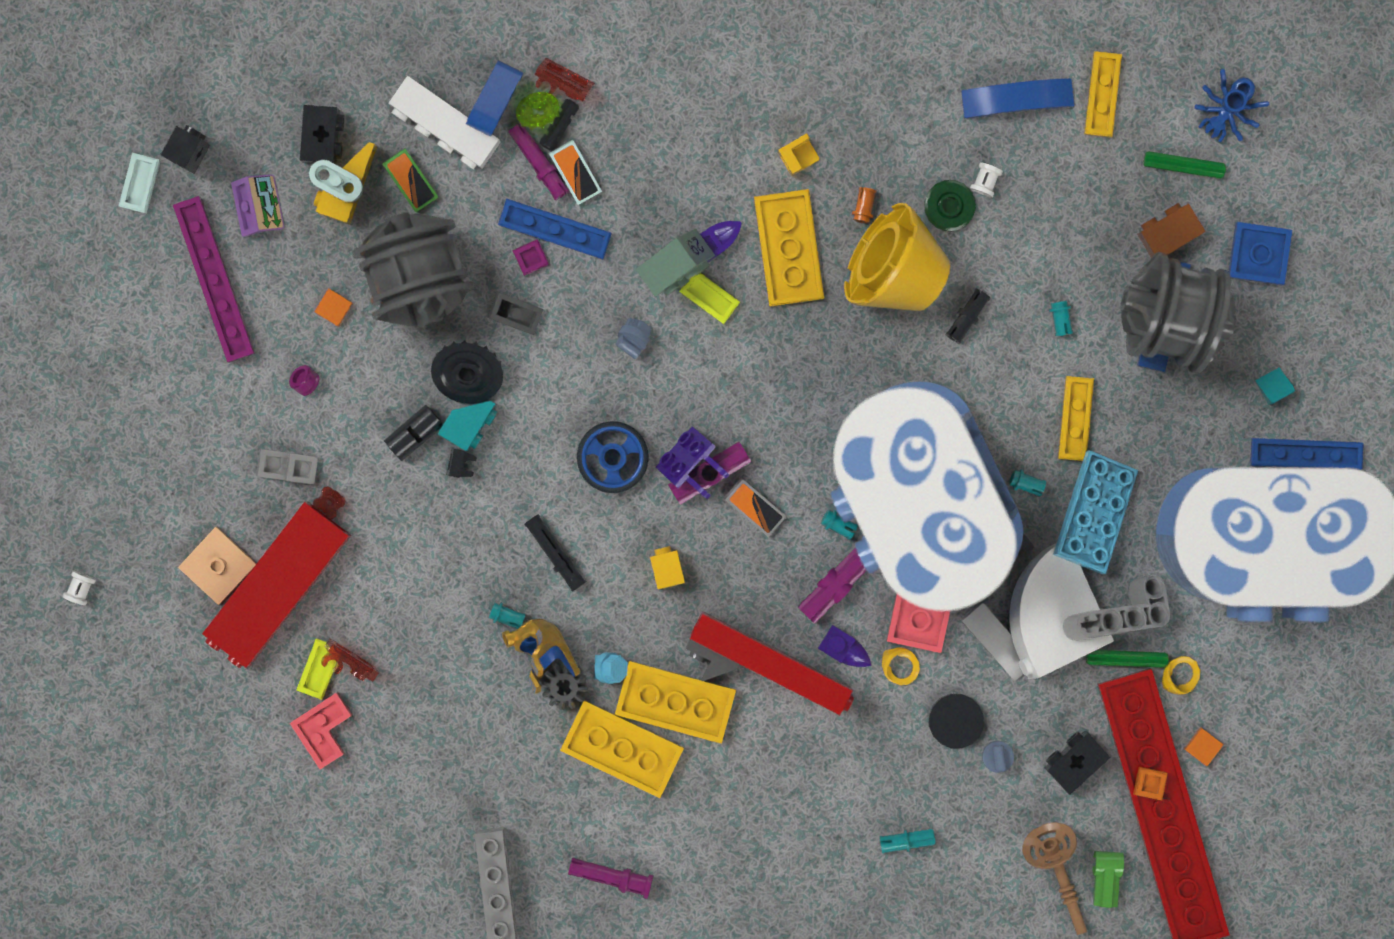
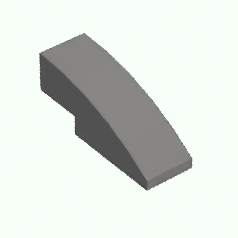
M980 602L960 621L1015 682L1023 675V672L1019 667L1020 659L1014 647L1012 635L986 605Z

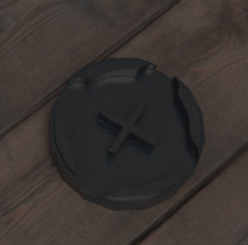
M950 693L939 698L933 704L929 714V728L932 736L941 745L951 749H962L972 745L980 737L984 727V716L980 706L971 697Z

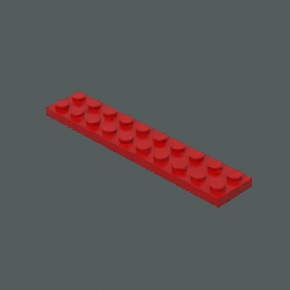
M1145 669L1097 683L1171 938L1219 939L1229 936V930L1152 669ZM1139 767L1168 773L1162 800L1133 794Z

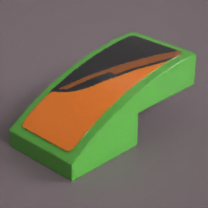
M405 148L382 163L415 212L438 198V195Z

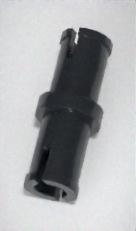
M976 288L964 308L958 310V317L945 335L952 341L961 344L962 339L972 324L976 325L979 319L977 317L990 300L989 295L983 291L980 293V290Z

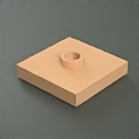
M215 527L178 568L214 602L220 605L257 563L218 527Z

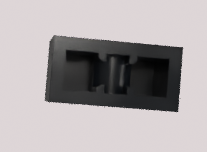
M303 105L300 161L302 163L314 164L319 160H327L336 165L337 159L342 158V142H338L339 131L344 130V115H340V110L337 107ZM322 129L329 134V137H325L323 142L316 137L317 134L322 133Z
M188 125L184 129L176 126L160 155L195 174L210 145L204 141L206 136Z
M1086 731L1074 733L1066 741L1068 746L1061 753L1056 750L1046 759L1048 765L1044 767L1045 770L1069 795L1111 758ZM1072 755L1076 757L1081 755L1079 758L1081 764L1078 767L1074 764L1069 766L1072 763L1070 759Z

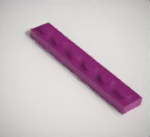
M197 196L174 204L175 214L227 362L230 363L255 354L201 197Z

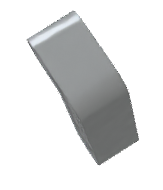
M1154 574L1134 579L1129 586L1131 606L1083 612L1067 617L1063 623L1065 635L1071 640H1082L1165 626L1170 620V609L1163 579ZM1087 623L1088 628H1082L1081 624Z

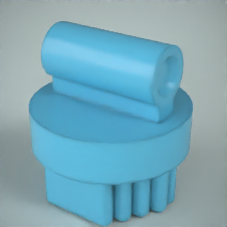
M604 652L601 655H595L594 679L606 684L620 683L627 676L628 662L616 653Z

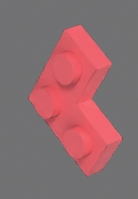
M338 692L290 723L319 769L345 754L330 732L332 728L352 716V713Z

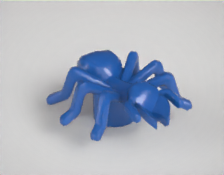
M1221 69L1220 87L1224 97L1221 99L1214 95L1207 85H1204L1202 89L1210 99L1221 104L1222 107H1206L1198 104L1194 107V109L1202 110L1203 112H1218L1219 115L1205 118L1198 127L1202 128L1206 122H1210L1205 127V134L1214 129L1211 138H1216L1222 131V135L1218 140L1221 143L1226 136L1225 121L1229 119L1232 133L1236 135L1238 141H1242L1243 137L1237 130L1233 115H1236L1244 124L1258 128L1260 126L1259 123L1246 118L1240 111L1267 107L1270 103L1269 101L1246 104L1255 92V85L1249 78L1236 80L1228 92L1226 72L1224 69Z

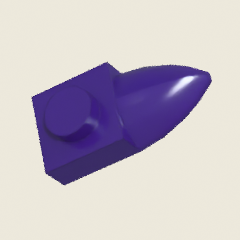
M740 221L717 223L700 233L715 254L707 262L722 254L732 245L740 232L742 225Z
M831 625L818 649L840 663L849 666H872L864 647L856 639Z

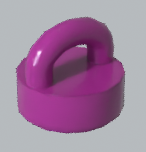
M302 365L291 374L289 385L297 393L307 396L317 388L320 378L311 367Z

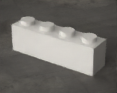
M409 76L405 78L389 101L390 106L394 108L391 112L404 122L409 118L417 124L414 128L427 138L430 134L439 139L438 146L450 154L453 150L461 154L460 161L472 169L476 166L483 169L501 143L493 134L490 137L466 125L467 116Z

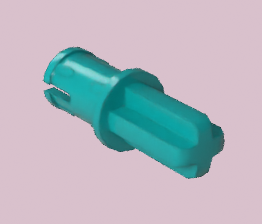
M932 829L908 833L907 830H904V833L879 836L882 854L906 849L907 852H910V849L933 846L936 843L935 834Z

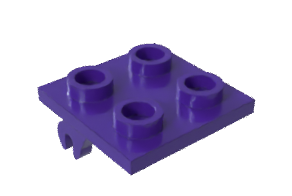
M691 427L679 437L676 445L660 458L659 463L655 467L678 489L687 481L707 500L711 495L688 475L702 458L705 459L726 479L730 475L709 456L715 449V446L694 427Z

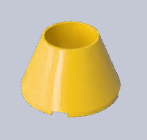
M898 203L891 207L894 210L889 214L881 213L873 221L852 254L847 267L851 271L849 282H844V293L847 300L854 305L922 311L937 299L947 282L950 273L948 257L916 211L905 203Z

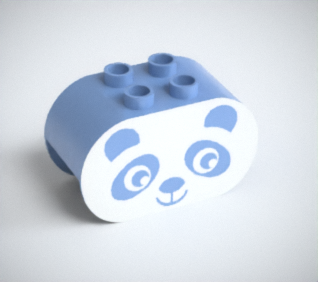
M920 381L895 385L874 395L851 412L843 423L835 443L834 468L840 486L831 492V497L842 520L848 522L856 518L864 534L863 540L855 543L868 573L871 574L881 569L887 583L897 594L917 606L932 610L948 611L965 608L992 593L1007 576L1019 554L1023 540V523L1017 506L965 401L957 393L942 385Z
M1201 469L1184 476L1171 488L1165 497L1156 525L1157 549L1164 568L1181 588L1196 597L1225 604L1226 617L1237 618L1239 621H1272V606H1282V618H1294V621H1329V606H1352L1370 599L1382 590L1393 577L1394 497L1388 488L1377 478L1356 469Z

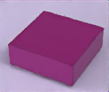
M538 239L512 250L524 276L549 265Z

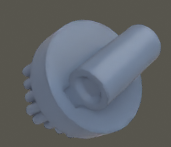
M628 318L626 324L621 327L618 333L619 339L616 342V346L633 359H636L649 342L651 327L642 320Z
M992 741L984 747L982 761L990 771L1001 773L1008 770L1013 764L1014 753L1008 744L1002 741Z

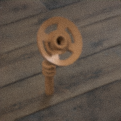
M1046 823L1033 829L1027 835L1023 842L1022 852L1030 865L1040 869H1054L1060 885L1058 891L1062 893L1061 899H1064L1063 905H1067L1076 934H1083L1087 932L1077 903L1079 898L1075 896L1077 894L1073 890L1075 886L1071 885L1063 865L1074 854L1077 847V838L1074 831L1063 823ZM1056 832L1055 837L1047 838L1043 841L1038 839L1047 833ZM1065 836L1070 839V849H1068L1067 842L1064 839ZM1060 843L1063 844V850L1059 847ZM1032 847L1035 848L1036 860L1031 856ZM1040 849L1043 850L1044 856L1040 855Z

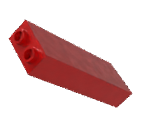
M308 501L304 502L202 633L207 638L205 642L216 651L222 649L229 655L227 659L238 668L242 666L245 668L250 667L352 535Z
M703 611L690 634L691 640L838 715H841L843 710L848 712L855 697L851 694L853 690L850 686Z

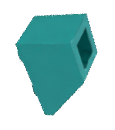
M488 401L452 410L438 434L465 451H469L470 448L476 449L484 436L480 434L485 424L490 426L498 411L494 410L497 404Z

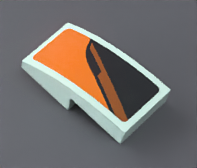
M573 140L549 153L578 205L602 192Z

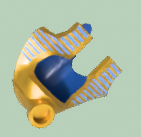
M532 619L523 623L517 630L502 632V638L507 648L514 646L516 651L532 656L531 666L533 669L529 675V684L535 694L541 692L542 686L539 681L557 659L564 663L574 677L580 673V669L560 630L553 623L547 622L544 619Z

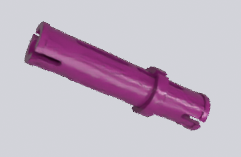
M523 122L515 125L508 133L534 168L539 182L542 181L555 201L565 196L570 190L560 179L555 165H551Z

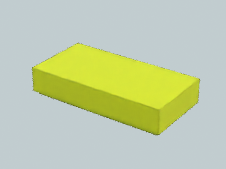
M702 273L690 278L689 282L679 291L723 325L740 303V301Z
M316 638L296 691L323 700L342 647Z

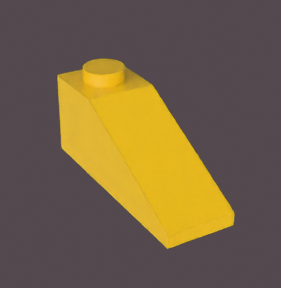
M371 142L363 147L343 167L344 170L357 176L361 180L363 187L377 146ZM351 183L347 184L344 188L345 192L352 193L354 185ZM319 190L314 200V206L317 207L315 212L350 225L359 199L354 202H344L324 190Z

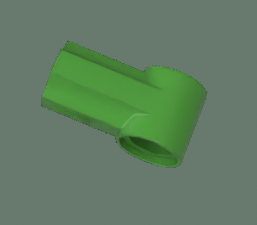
M1094 851L1093 857H1096V863L1092 867L1093 876H1095L1093 905L1106 908L1118 907L1119 881L1124 871V854L1120 852Z

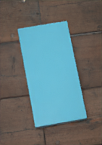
M1086 451L1053 555L1097 573L1106 574L1138 470L1093 451Z

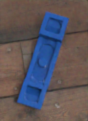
M1071 78L1007 83L961 91L964 118L1074 106Z

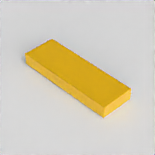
M1093 52L1084 135L1110 138L1113 136L1122 54Z
M1066 376L1058 459L1083 461L1088 449L1094 378Z

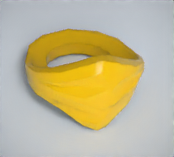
M897 647L883 652L882 668L884 675L889 681L898 685H908L916 680L920 666L916 656L910 650ZM897 655L906 657L912 662V672L906 678H897L889 666L891 660Z
M1179 656L1171 660L1163 671V688L1177 695L1191 692L1200 679V669L1197 662L1188 656ZM1185 662L1191 666L1193 675L1189 682L1177 686L1170 677L1175 666Z

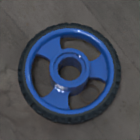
M617 421L603 422L592 427L581 439L577 450V464L582 477L593 488L606 493H620L634 487L644 476L649 461L648 448L641 434L630 425ZM607 431H619L628 435L625 443L622 445L609 443L605 446L599 443L597 436ZM610 449L618 450L621 455L620 462L616 465H609L605 461V454ZM639 453V463L636 471L630 478L624 481L620 477L619 469L625 465L628 454ZM586 455H597L601 466L607 470V477L603 482L597 479L589 470Z

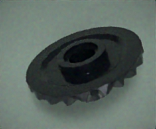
M466 340L462 343L453 341L449 346L444 345L442 350L436 353L432 362L431 376L435 386L443 395L456 402L465 404L484 402L492 398L499 391L503 382L504 370H502L501 361L496 358V353H491L487 346H479L477 341L473 344L467 343Z

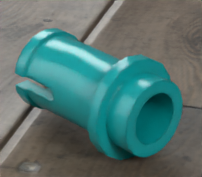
M1067 300L1051 303L1052 309H1049V312L1053 314L1055 336L1073 334L1069 314L1071 305L1068 306Z
M1020 469L1019 471H1013L1009 480V486H1012L1015 491L1020 489L1041 497V492H1044L1046 487V480L1024 473V470Z
M828 509L821 520L825 530L831 529L848 540L855 533L845 529V527L852 531H856L858 524L851 521L844 522L840 515L837 514V510L831 511Z
M500 602V604L494 603L488 618L492 619L493 623L497 621L518 629L522 625L526 614L504 607L503 603Z

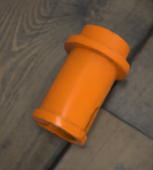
M859 187L856 209L852 211L854 221L869 224L870 219L874 218L872 209L875 194L877 193L876 190Z

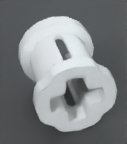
M980 162L978 166L980 168L975 184H971L970 190L992 198L994 195L992 190L998 176L1002 175L1003 171L992 165Z
M72 571V581L68 591L63 593L62 597L71 602L86 606L87 594L91 584H95L96 579L81 572ZM80 583H82V585H81V587H80V590H79V592L77 593V590H78V588H79V585H80Z

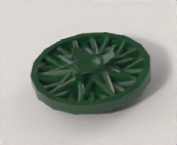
M944 180L935 184L928 191L924 200V212L928 221L935 228L942 231H957L964 228L972 220L976 210V202L972 191L964 183L956 180Z

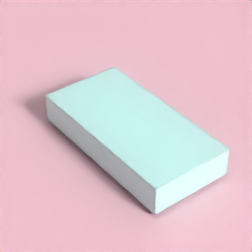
M132 153L119 207L147 214L161 160Z

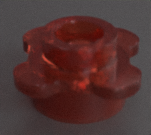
M327 486L321 490L322 494L320 497L313 501V507L324 512L328 519H334L337 516L338 509L345 505V498L339 492Z

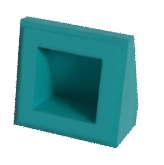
M1280 367L1255 380L1268 405L1296 391Z

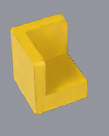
M807 133L778 150V154L791 176L819 161V156L810 143V137Z

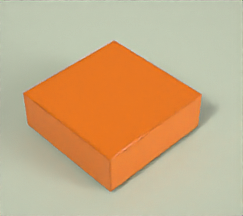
M328 288L314 312L339 327L353 303Z
M1200 727L1184 750L1202 764L1208 766L1224 744Z
M1139 767L1133 794L1162 800L1168 773Z

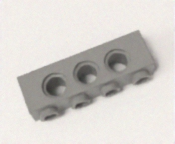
M505 827L477 830L475 841L487 939H517L518 933Z

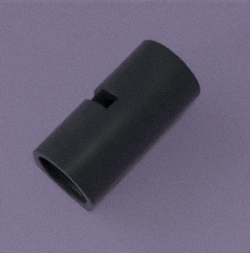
M424 405L389 435L384 442L397 458L403 461L443 426V423L427 405Z

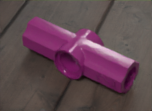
M739 441L712 457L730 475L751 463L750 458ZM707 461L692 469L688 474L704 490L725 478L718 472L715 480H704L701 474L702 469L710 465ZM687 481L679 489L672 482L668 484L680 505L700 494Z
M856 548L835 568H831L828 574L817 583L814 591L798 606L814 624L835 603H839L853 588V584L867 571Z

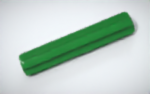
M1151 151L1145 153L1143 160L1145 167L1220 179L1224 177L1226 172V164Z
M1095 650L1086 655V663L1089 665L1166 668L1169 662L1168 654L1165 652Z

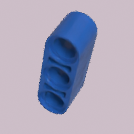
M498 60L466 121V125L491 137L516 90L518 82L523 76V72Z

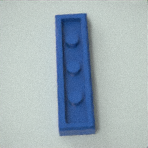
M507 198L498 223L499 226L600 259H604L612 235L611 232Z
M1251 438L1250 466L1362 470L1363 442Z

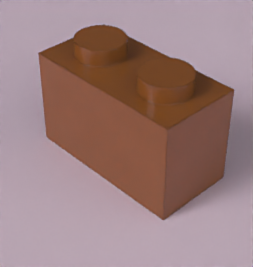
M1177 203L1164 211L1167 216L1157 221L1154 217L1141 225L1143 231L1137 235L1151 258L1157 252L1168 255L1206 232L1189 203L1183 207Z

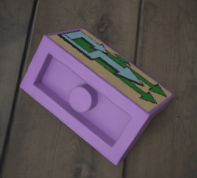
M274 175L247 176L231 182L242 237L284 228Z

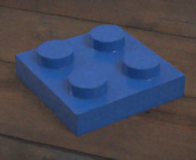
M1236 222L1228 271L1231 278L1285 285L1292 230Z

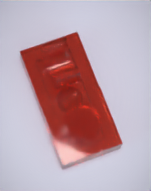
M548 58L542 61L535 72V75L539 77L536 81L537 88L542 85L543 81H547L551 85L548 94L552 95L559 87L568 97L574 100L584 101L595 84Z
M329 638L325 644L328 653L321 660L322 666L325 667L330 660H335L337 665L334 667L333 672L339 674L343 669L344 662L351 668L350 673L362 681L365 678L372 682L375 680L379 672L374 665Z

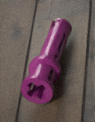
M572 858L568 875L617 887L621 893L628 891L643 895L644 899H648L654 877L651 874L647 877L632 873L631 869L628 868L621 871Z

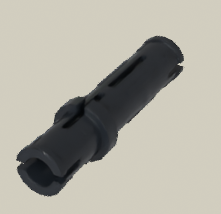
M539 514L524 524L555 566L553 570L556 573H560L572 592L587 582L572 563L574 559L571 556H567Z

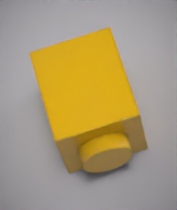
M670 546L655 549V555L650 556L657 588L662 589L685 583L678 551H671Z

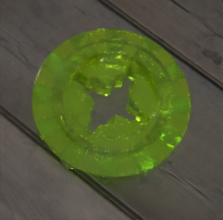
M534 92L525 96L518 103L516 117L522 127L527 126L531 131L536 127H540L543 130L544 125H553L554 118L559 117L560 105L554 95L547 92ZM533 109H534V110H538V111H542V110H543V113H544V114H541V115H540V114L536 113V114L534 115Z

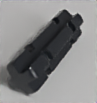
M570 99L564 100L560 107L562 111L556 113L547 128L548 134H544L540 140V145L547 150L553 151L558 144L557 138L561 139L572 121L570 119L571 115L575 116L579 109V106Z

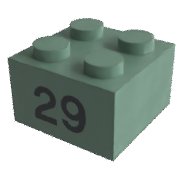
M694 229L674 239L635 270L654 296L663 292L667 296L686 285L690 278L706 270L710 266L707 261L713 258L715 254L697 229Z

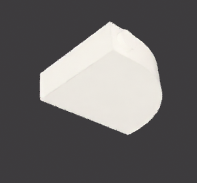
M1056 543L1041 551L1028 563L1016 583L1011 599L1010 630L1012 640L1020 659L1019 667L1028 679L1040 678L1114 642L1111 635L1082 640H1071L1065 635L1063 623L1067 617L1100 609L1081 566L1053 555ZM1087 623L1081 624V627L1088 628Z

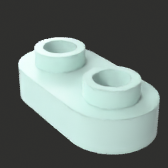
M319 160L310 168V180L318 188L344 202H354L361 197L363 184L354 174L327 160ZM324 170L329 171L330 174L327 180H321L320 173ZM349 183L354 185L352 193H346L344 190L345 186Z

